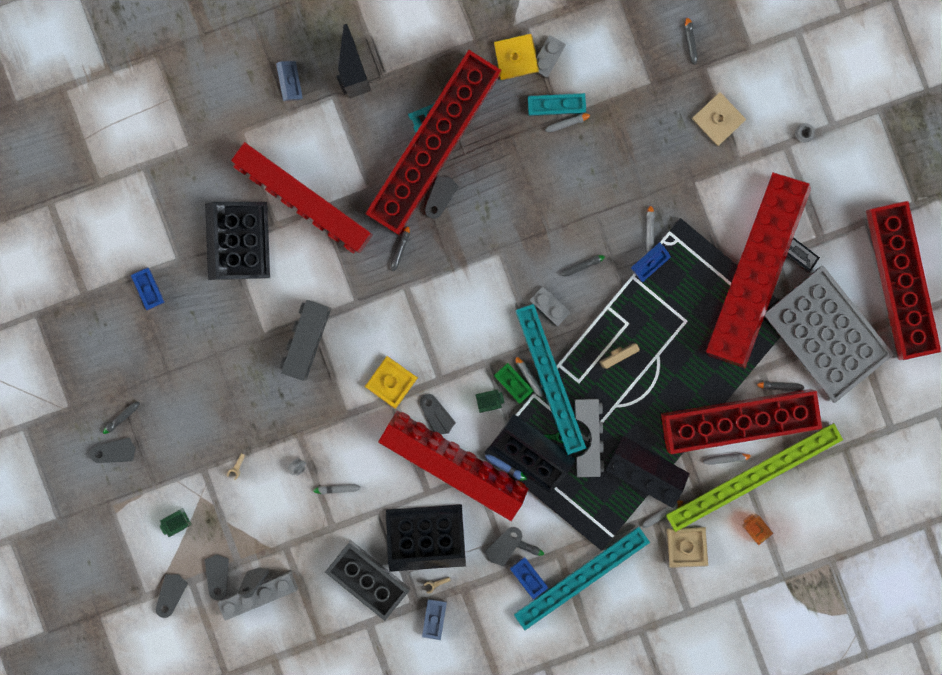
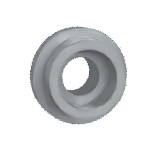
M803 123L796 128L795 135L800 142L806 143L814 138L815 130L812 125ZM802 130H806L808 132V135L806 137L802 135Z
M300 458L295 459L288 466L289 473L292 476L295 474L297 476L305 470L306 462Z

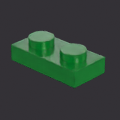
M509 363L494 375L519 404L533 392L532 388Z

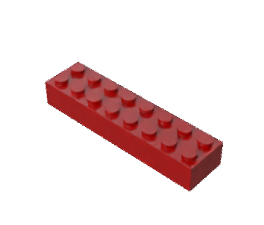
M246 142L242 144L231 161L235 163L233 167L244 175L249 173L251 175L249 177L250 180L260 187L262 184L267 186L265 190L276 198L278 195L282 197L281 202L289 208L296 207L298 209L296 213L304 219L308 220L310 217L314 220L312 224L321 231H324V229L328 230L329 237L338 243L342 240L345 243L343 247L353 254L356 251L361 253L373 236L368 230Z
M909 201L866 210L898 360H907L941 352Z
M813 389L661 413L666 451L670 454L822 429L817 391Z
M396 411L378 443L511 522L521 508L529 490L524 483L513 480L507 473L498 471L489 462L476 458V455L472 452H466L457 443L446 440L440 433L429 430L426 425L414 421L404 412Z

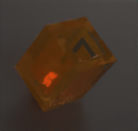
M750 514L743 520L744 524L741 525L757 545H760L774 534L758 514Z

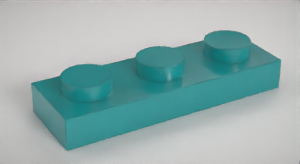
M585 93L528 96L529 116L586 113Z

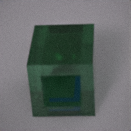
M498 389L475 394L479 413L502 408L501 404L505 403L503 393H499Z
M183 508L160 520V529L168 537L192 525Z

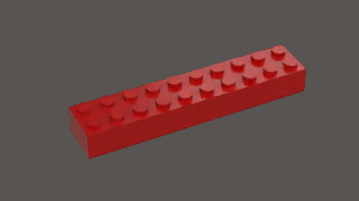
M471 50L467 51L365 213L366 215L396 234H401L500 77L501 69Z
M772 172L706 350L708 356L746 368L811 191L810 183Z

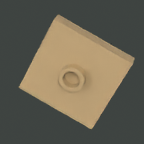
M721 92L692 118L717 146L746 120Z
M631 344L624 349L619 347L611 352V356L601 360L600 364L602 368L607 369L639 352L640 349L637 344Z
M706 527L682 528L677 532H674L673 529H667L669 568L708 566Z

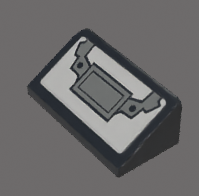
M793 238L787 257L807 273H810L820 257Z

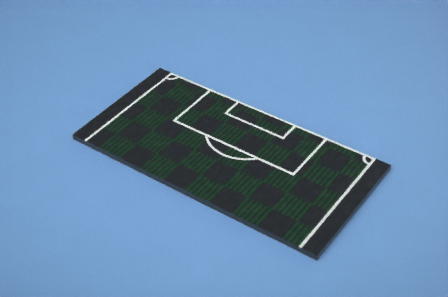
M681 218L660 241L671 258L644 282L640 281L635 273H633L557 364V369L574 416V399H599V403H602L603 412L599 414V422H603V433L600 434V441H603V453H600V460L604 461V468L622 436L675 464L684 452L670 454L666 451L661 413L726 403L780 338L764 317L746 368L708 356L706 350L738 265ZM774 295L771 297L767 310L779 301ZM631 344L638 345L639 352L607 369L602 368L600 361L611 356L613 350L619 347L624 349ZM541 384L543 396L540 397L534 392L516 413V416L543 435L556 434L559 431ZM576 419L587 449L590 444V431L582 421ZM550 439L559 447L565 450L563 443H559L556 440ZM487 448L484 453L486 455L489 454L495 456L496 458L510 465L508 462H506L504 459H502L497 454L492 452L490 449ZM586 449L575 452L571 455L576 458V456L582 454ZM576 460L568 474L551 493L527 476V479L524 481L517 480L524 483L531 493L601 551L648 496L645 492L607 472L605 469L604 472H600V477H577Z

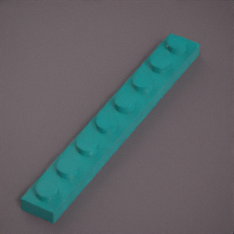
M532 304L517 309L515 311L566 453L570 455L586 449L584 440L536 308Z
M638 526L514 613L515 618L522 628L527 630L648 545L650 541Z

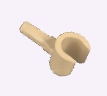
M241 453L235 466L227 472V477L230 476L232 471L236 473L234 480L240 476L239 469L245 457L244 454Z
M449 577L435 582L428 580L423 586L427 584L432 586V589L426 592L429 594L439 585L451 580Z

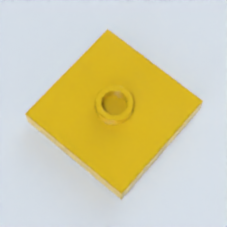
M532 34L494 42L498 67L502 70L501 80L539 72Z
M386 356L365 387L396 409L418 377L389 356Z

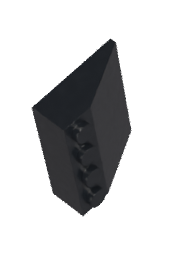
M344 24L338 64L339 75H336L344 95L348 94L349 98H353L370 92L371 88L348 24Z
M267 202L206 203L208 280L270 278Z
M462 504L386 510L387 553L390 572L466 566Z

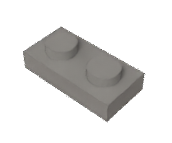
M550 35L537 56L538 74L546 79L566 46L565 43Z
M544 287L529 300L557 327L571 313Z

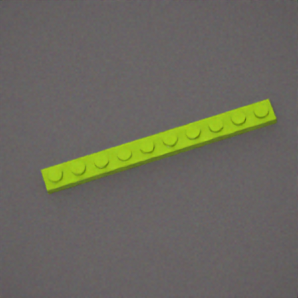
M832 423L667 513L666 517L674 532H677L843 441V438L835 424Z

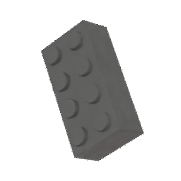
M306 300V303L302 302L299 309L301 314L300 320L295 321L292 332H295L294 337L289 339L286 350L289 351L288 355L283 357L280 364L282 374L302 381L307 380L332 309L331 307L310 300Z
M352 540L348 542L325 571L328 576L384 621H386L410 590V587Z

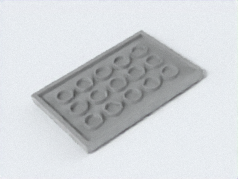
M823 265L771 306L764 316L833 403L840 400L894 355Z

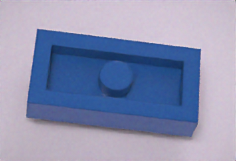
M659 242L634 264L631 269L638 279L644 282L671 256Z
M150 268L131 275L146 310L165 303Z
M526 557L510 567V570L532 599H535L548 589L546 583Z

